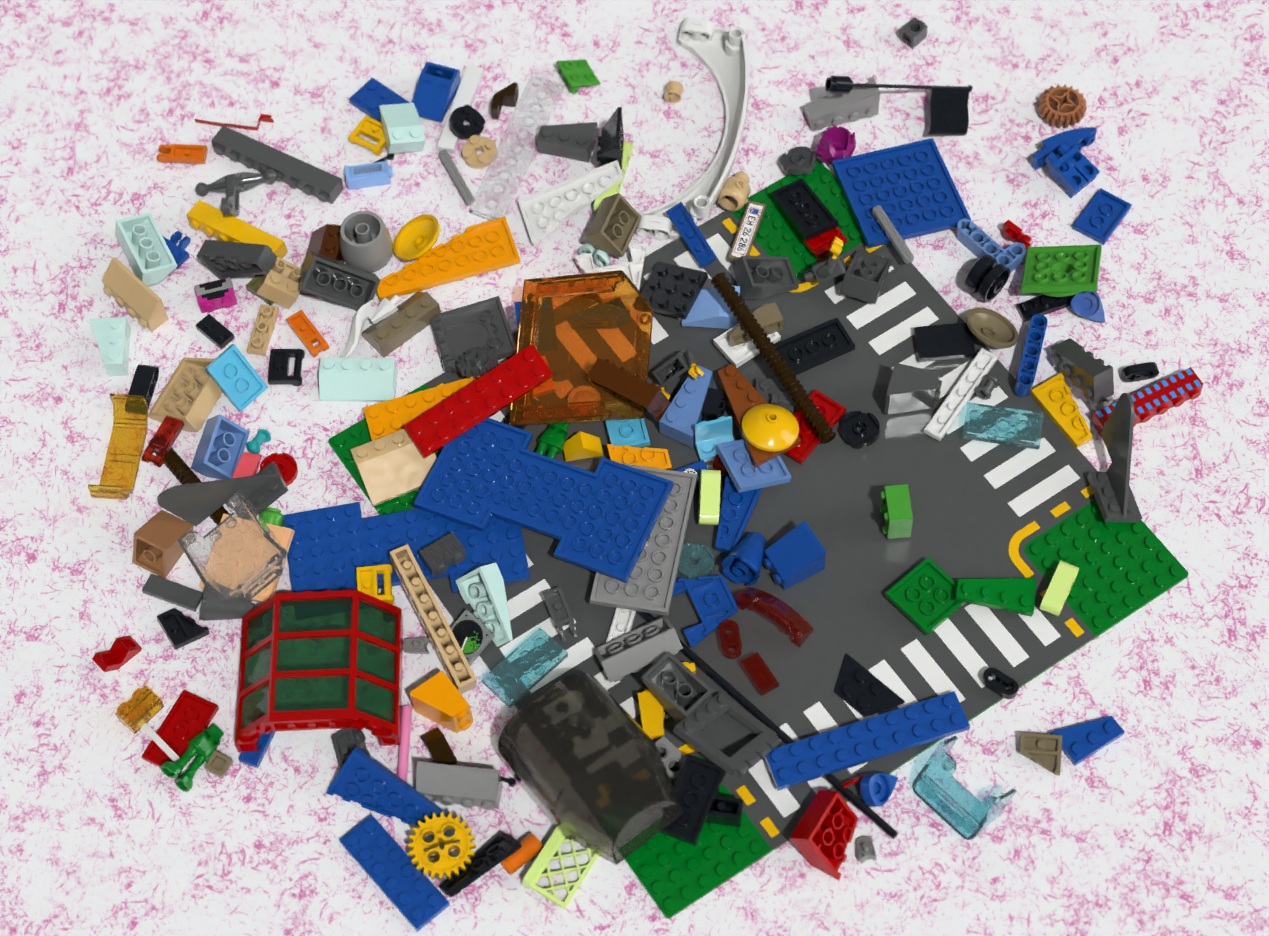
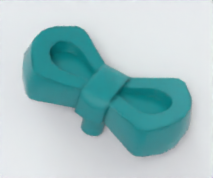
M259 429L257 436L252 441L247 442V450L252 454H259L260 446L263 442L271 440L270 433L265 429Z

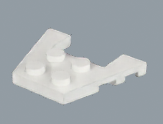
M645 243L629 246L632 262L595 268L592 253L575 256L576 263L602 301H608L619 295L621 298L639 295L646 252Z

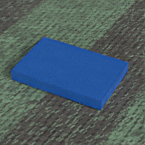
M1100 188L1075 221L1072 229L1105 245L1130 211L1132 204Z

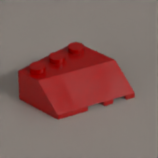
M819 790L790 836V839L811 866L840 880L841 873L838 870L841 863L846 861L847 855L844 853L847 843L852 841L858 818L838 791Z

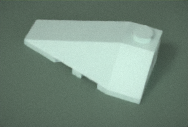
M497 563L481 566L455 580L462 599L474 609L473 614L480 618L484 625L495 634L492 640L496 646L499 647L513 640L504 580Z

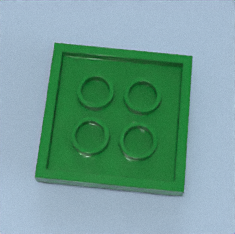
M929 557L885 594L927 636L966 603L954 600L956 582Z

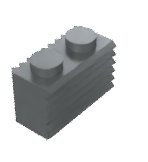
M453 532L419 551L422 562L432 576L445 573L448 567L453 564H460L466 557L465 548Z

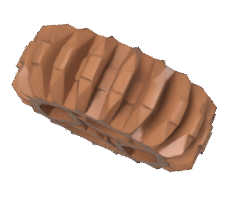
M1058 84L1056 88L1051 86L1049 90L1046 89L1044 94L1040 96L1038 103L1039 114H1041L1042 119H1046V124L1051 122L1052 127L1058 125L1059 129L1061 126H1065L1066 129L1069 125L1074 127L1076 123L1083 119L1087 109L1083 93H1079V89L1073 90V86L1070 88L1066 87V84L1063 87H1060Z

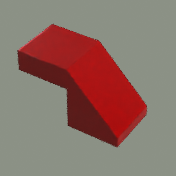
M131 636L116 638L109 651L95 653L92 660L104 672L117 670L142 650V647Z

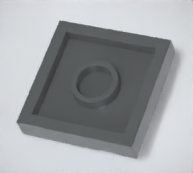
M756 378V390L769 404L781 406L792 414L794 413V401L791 399L792 396H789L788 392L785 391V387L781 385L782 382H779L778 379Z

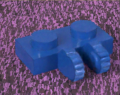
M176 231L170 240L163 236L177 263V269L190 257L185 249L190 244L191 239L188 236L181 239L182 233L180 231Z

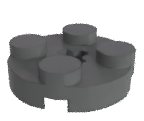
M800 146L790 149L788 154L784 153L780 161L782 169L787 176L809 175L816 166L817 158L816 153L810 151V148Z

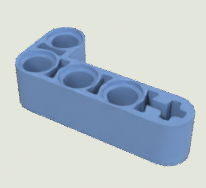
M961 219L958 222L956 230L957 240L979 259L989 254L997 260V265L1005 264L1010 269V273L1023 263L1026 248L1022 243L1015 242L1006 249H1003L971 220Z

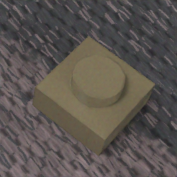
M215 750L204 768L206 771L223 779L233 760Z

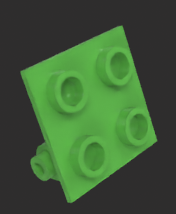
M586 59L556 61L558 73L562 76L564 83L568 85L571 93H578L580 86L600 85Z

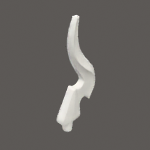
M396 294L390 300L384 297L377 307H373L374 301L371 300L358 309L352 321L348 344L339 358H349L355 351L366 320L370 319L372 324H376L398 310L395 305L401 299Z

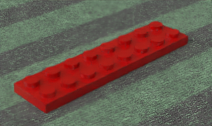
M531 344L404 425V428L426 459L552 378L553 373L534 345Z

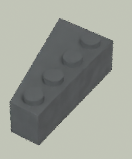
M205 239L196 257L219 279H224L228 277L235 278L269 274L278 256L267 245Z
M1071 338L1051 347L1050 359L1052 364L1057 366L1063 375L1068 377L1073 385L1083 392L1087 399L1089 398L1096 404L1114 394L1113 367L1111 365L1105 366L1102 359H1095L1093 353L1090 351L1085 352L1084 347Z

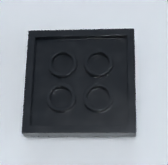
M657 262L637 298L635 306L638 309L686 319L708 278L707 272Z

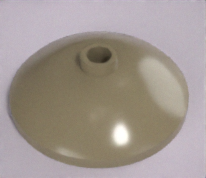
M973 308L968 312L966 316L967 326L970 332L983 344L1003 349L1010 348L1017 342L1018 332L1016 328L1003 315L987 308Z

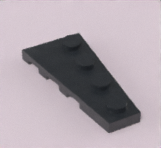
M499 831L475 853V856L469 858L472 862L471 864H464L466 871L458 869L459 876L453 873L450 880L447 878L438 887L444 894L452 898L520 849L522 845L518 840Z

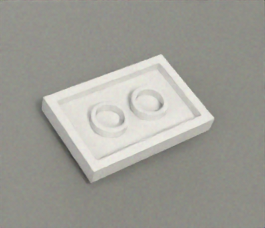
M739 323L713 339V344L736 368L760 354L759 349H756V345L752 343L753 340L733 347L730 346V333L740 325ZM778 332L767 336L771 339L770 342L774 344L781 340Z

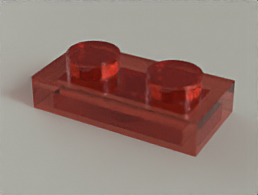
M758 652L740 661L741 667L761 696L779 687L778 681Z

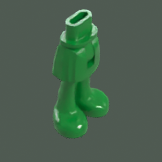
M556 419L554 424H550L549 428L537 440L539 445L535 453L544 455L547 450L546 456L553 459L556 454H561L566 436L568 435L569 423Z
M212 724L208 729H204L203 732L197 734L188 742V749L177 761L164 762L160 767L161 771L170 778H177L175 780L176 786L184 792H189L193 786L195 773L204 762H208L213 752L217 750L224 733L216 725ZM196 756L190 767L179 776L185 765Z

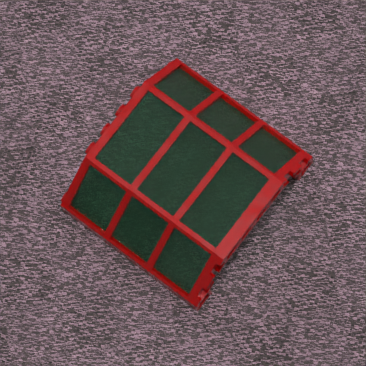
M344 589L342 591L324 590L321 592L278 593L243 615L235 730L237 751L258 752V740L263 733L268 735L275 731L356 728L359 730L366 728L371 730L372 735L378 736L380 746L400 745L403 614L401 608L358 590Z

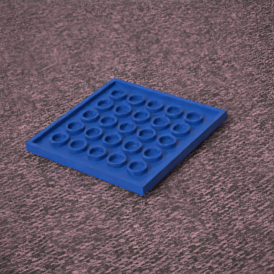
M933 138L832 161L831 166L868 248L892 243L872 213L873 207L878 205L883 208L903 240L956 228L961 219L971 220Z

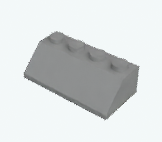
M664 615L593 650L609 682H617L627 674L637 673L642 670V667L657 663L668 651L675 655L683 647L673 625Z
M417 761L416 791L431 802H440L446 806L459 804L465 808L478 806L485 810L499 809L502 792L499 770Z

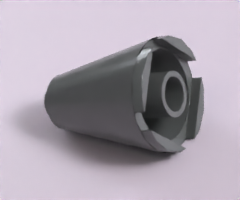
M206 582L199 619L203 621L243 619V615L254 609L255 604L248 597L212 582Z

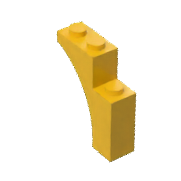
M683 662L696 675L695 663ZM648 689L638 693L645 746L653 745L664 735L663 721L666 712Z

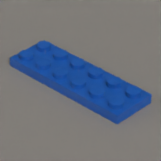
M372 814L339 840L340 844L417 932L450 906L448 900L423 875V872L421 870L417 871V865L412 864L411 858Z

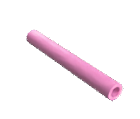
M402 706L401 741L399 745L397 777L407 783L411 706Z

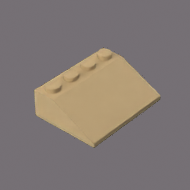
M183 357L147 416L150 419L183 431L199 432L223 392L204 369L214 359Z
M405 429L350 449L354 464L373 506L422 488L437 460L435 453L425 459Z

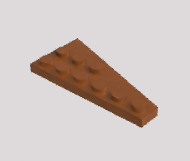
M733 364L717 371L716 376L727 396L728 405L734 413L733 417L742 439L746 442L747 451L753 459L754 468L800 445L801 439L797 437L792 446L777 452L764 451L751 445L742 433V419L745 413L752 407L769 403Z

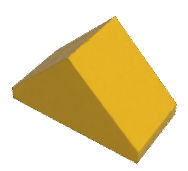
M581 431L568 439L563 448L565 462L603 456L600 437Z

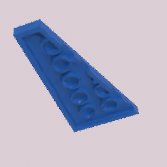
M358 747L352 751L326 794L332 796L334 794L343 797L342 800L347 802L354 801L359 803L363 808L384 816L399 818L405 824L412 823L419 826L418 821L426 822L425 816L433 819V813L440 817L441 811H443ZM443 811V812H444V816H445V817H448L449 814H447L445 811ZM448 829V830L445 831V833H444L445 836H446V834L449 832L450 829Z

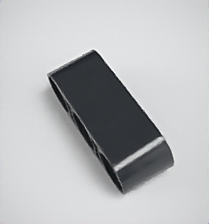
M138 364L127 396L126 412L147 414L159 377V368L157 366Z

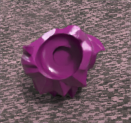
M841 126L827 128L821 133L819 144L816 145L818 149L814 153L821 157V162H827V166L831 165L834 160L851 157L856 147L855 132L852 134Z

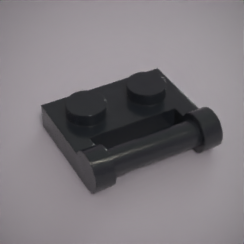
M271 349L268 373L269 385L292 384L293 386H301L302 359L305 356V351L302 349ZM290 357L295 358L293 376H288Z

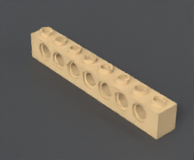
M406 544L390 551V561L450 681L461 694L476 688L477 679L409 545Z

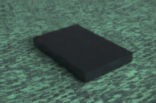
M966 322L914 327L919 362L969 358L976 355L973 336Z

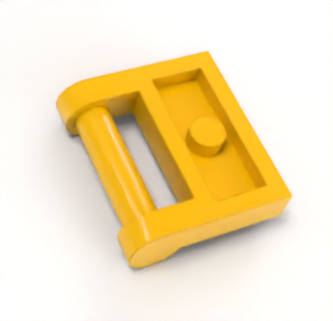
M365 116L349 135L348 141L353 144L357 143L373 151V154L380 156L383 148L386 146L382 123ZM362 134L378 143L375 145L359 136Z
M392 565L356 567L358 591L389 604L395 602L391 584ZM377 574H383L384 595H378Z

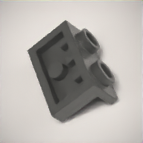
M346 728L331 736L340 770L356 747L370 756L365 744V735L361 730Z

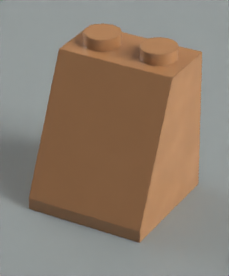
M163 510L159 511L134 533L132 563L165 579L193 540L194 525Z

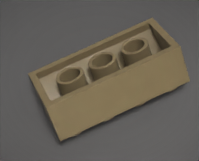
M427 292L415 293L397 306L398 310L376 324H372L362 332L361 335L383 358L430 325V320L436 318V314L441 313L439 303Z

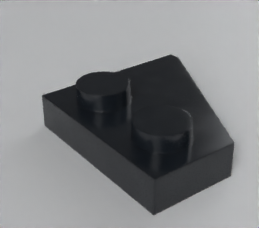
M175 608L157 616V621L175 650L209 635L207 627H201L195 623L194 619L184 616L182 612Z

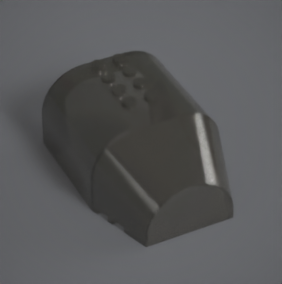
M576 673L559 680L514 714L501 732L498 741V751L508 771L563 836L569 840H575L584 848L588 847L595 851L597 855L616 865L683 814L665 763L655 742L601 683L590 674Z

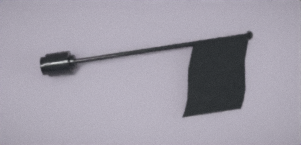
M831 76L826 79L825 88L831 94H849L853 87L931 89L929 102L930 126L927 135H966L968 131L969 92L973 89L971 85L855 84L849 76Z

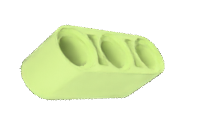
M701 469L698 524H719L720 470Z
M1060 560L1040 605L1041 610L1056 616L1060 615L1078 574L1079 567Z

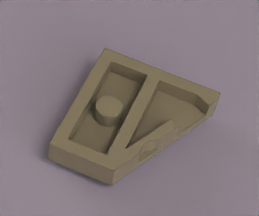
M1021 732L1020 754L1055 775L1060 776L1062 735Z

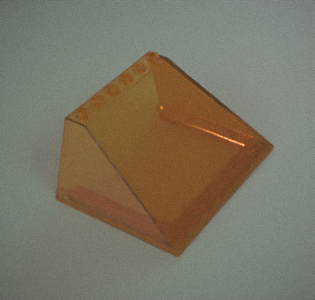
M622 270L524 280L517 353L533 344L553 373V377L511 403L509 425L520 426L644 418V413L631 404L632 402L626 404L616 396V393L612 396L593 385L586 377L596 360L600 358L604 361L605 359L612 361L618 368L622 366L631 372L630 374L634 376L636 374L646 379L645 382L648 380L654 309Z

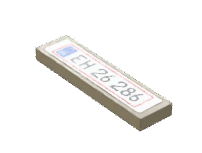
M748 201L728 256L729 262L736 263L741 256L750 255L766 210V204Z

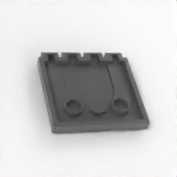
M499 296L436 314V318L430 320L446 372H459L457 360L460 359V355H465L464 351L470 352L471 348L478 349L481 346V349H484L487 346L489 350L493 349L496 352L498 360L518 353Z

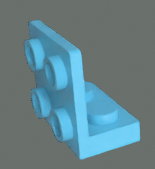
M721 416L715 420L701 421L694 425L695 447L700 461L704 460V462L720 459L715 450L716 445L734 441L731 416Z

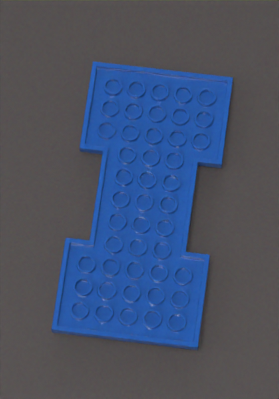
M490 418L443 447L413 503L414 507L483 532L492 516L559 539L560 542L554 552L555 558L627 583L674 486L673 481L603 457L595 473L532 452L527 450L533 439V433Z
M360 502L283 515L284 527L295 531L288 551L293 593L304 591L321 592L324 590L342 591L344 589L357 590L356 567L392 565L390 551L406 544L409 545L425 579L432 580L450 576L453 593L460 592L455 580L481 566L497 563L504 584L530 580L521 526L492 516L483 532L421 509L362 518ZM453 532L465 548L466 557L460 564H453L448 567L445 573L432 576L422 562L419 551ZM392 565V568H393V573L391 574V584H392V587H393V586L402 585V583H401V581H400V579H399V577H398V575H397V573H396V571H395V569H394V567H393V565ZM377 574L378 589L384 588L383 574ZM352 604L294 607L297 621L352 612ZM359 606V610L369 608L366 606Z

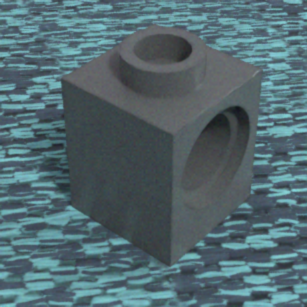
M914 17L901 28L900 41L914 49L927 37L928 26L923 21Z

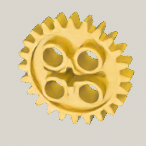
M441 811L440 817L433 813V819L425 816V823L418 821L420 828H412L415 835H409V839L413 843L408 844V848L413 849L408 852L409 857H414L411 860L412 864L419 863L416 867L417 871L424 868V876L430 872L431 878L434 879L437 874L440 881L443 880L446 874L450 880L451 873L453 872L459 876L458 869L466 871L464 864L472 863L468 856H475V853L470 849L476 848V844L471 843V841L475 840V836L469 835L472 832V828L465 829L467 821L459 823V815L453 819L451 812L448 817H445L444 812ZM452 829L455 831V834L452 837H446L444 835L445 831ZM427 835L435 837L430 843L424 841V837ZM443 842L445 849L441 850L439 843ZM453 849H458L460 854L457 857H451L449 852ZM433 854L440 856L439 860L435 863L428 860Z

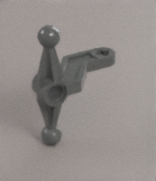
M267 169L263 174L247 172L230 174L209 185L203 182L198 183L195 187V192L201 197L206 196L208 192L227 193V197L221 199L222 210L225 216L240 213L239 191L247 190L262 181L273 183L277 179V173L273 169Z

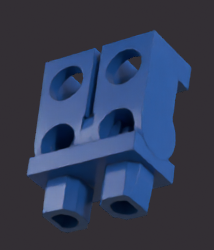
M1064 142L1056 150L1061 158H1058L1052 152L1044 161L1050 167L1047 172L1063 185L1068 191L1066 194L1072 198L1091 183L1100 171L1078 151L1079 149L1076 146L1071 149Z

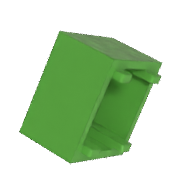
M908 484L884 486V491L881 492L883 503L879 506L880 513H884L885 526L882 527L883 534H887V539L911 537L913 514Z

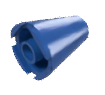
M758 532L749 533L725 557L721 565L724 568L722 571L730 581L738 585L740 582L746 583L745 586H752L758 581L766 546L764 536Z

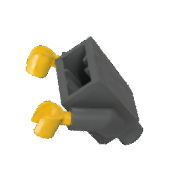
M835 237L829 250L830 255L812 263V269L803 272L807 283L815 279L821 283L846 273L847 266L841 255L844 245L841 239Z
M683 349L652 372L657 379V384L661 387V391L668 400L670 399V394L665 391L666 385L689 369L688 373L695 380H697L698 374L704 375V372L698 367L695 353L691 350Z

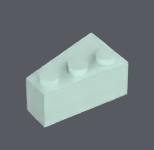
M127 318L89 319L109 377L127 376L131 331Z

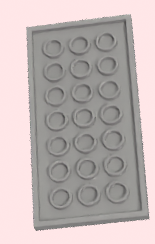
M621 463L673 481L674 486L627 583L596 572L590 604L668 616L698 476L692 473Z

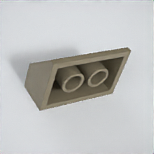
M620 193L611 195L603 199L585 238L597 250L622 257L642 216Z

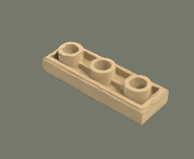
M260 305L247 347L248 354L266 356L279 314V307Z

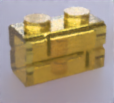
M145 685L142 689H137L127 703H122L115 714L123 725L133 734H136L164 705L162 700Z

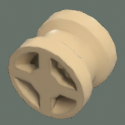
M677 81L668 82L664 93L665 100L670 103L680 102L683 85Z

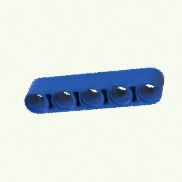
M1041 314L1032 316L1026 333L1014 384V392L1021 397L1030 394L1037 371L1048 323L1047 318Z

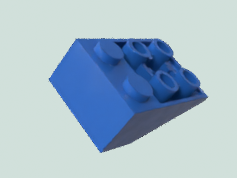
M426 62L420 74L412 101L419 117L442 123L461 82L458 69Z

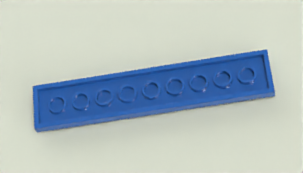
M955 691L771 749V752L764 758L779 791L827 774L845 770L969 730L970 724Z

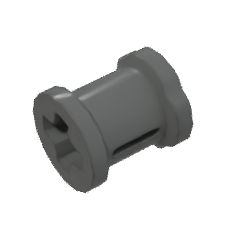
M984 375L983 382L979 387H976L975 393L982 399H990L991 392L999 385L998 380L992 375Z

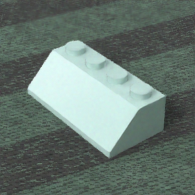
M151 213L116 220L115 236L135 275L145 285L150 286L160 283L177 268V263Z
M321 357L319 367L320 401L384 402L395 399L398 373L396 360L389 358Z

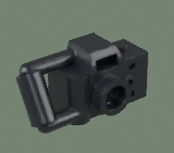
M713 388L708 389L702 410V421H711L707 420V418L717 419L724 415L726 409V402L723 401L724 391Z

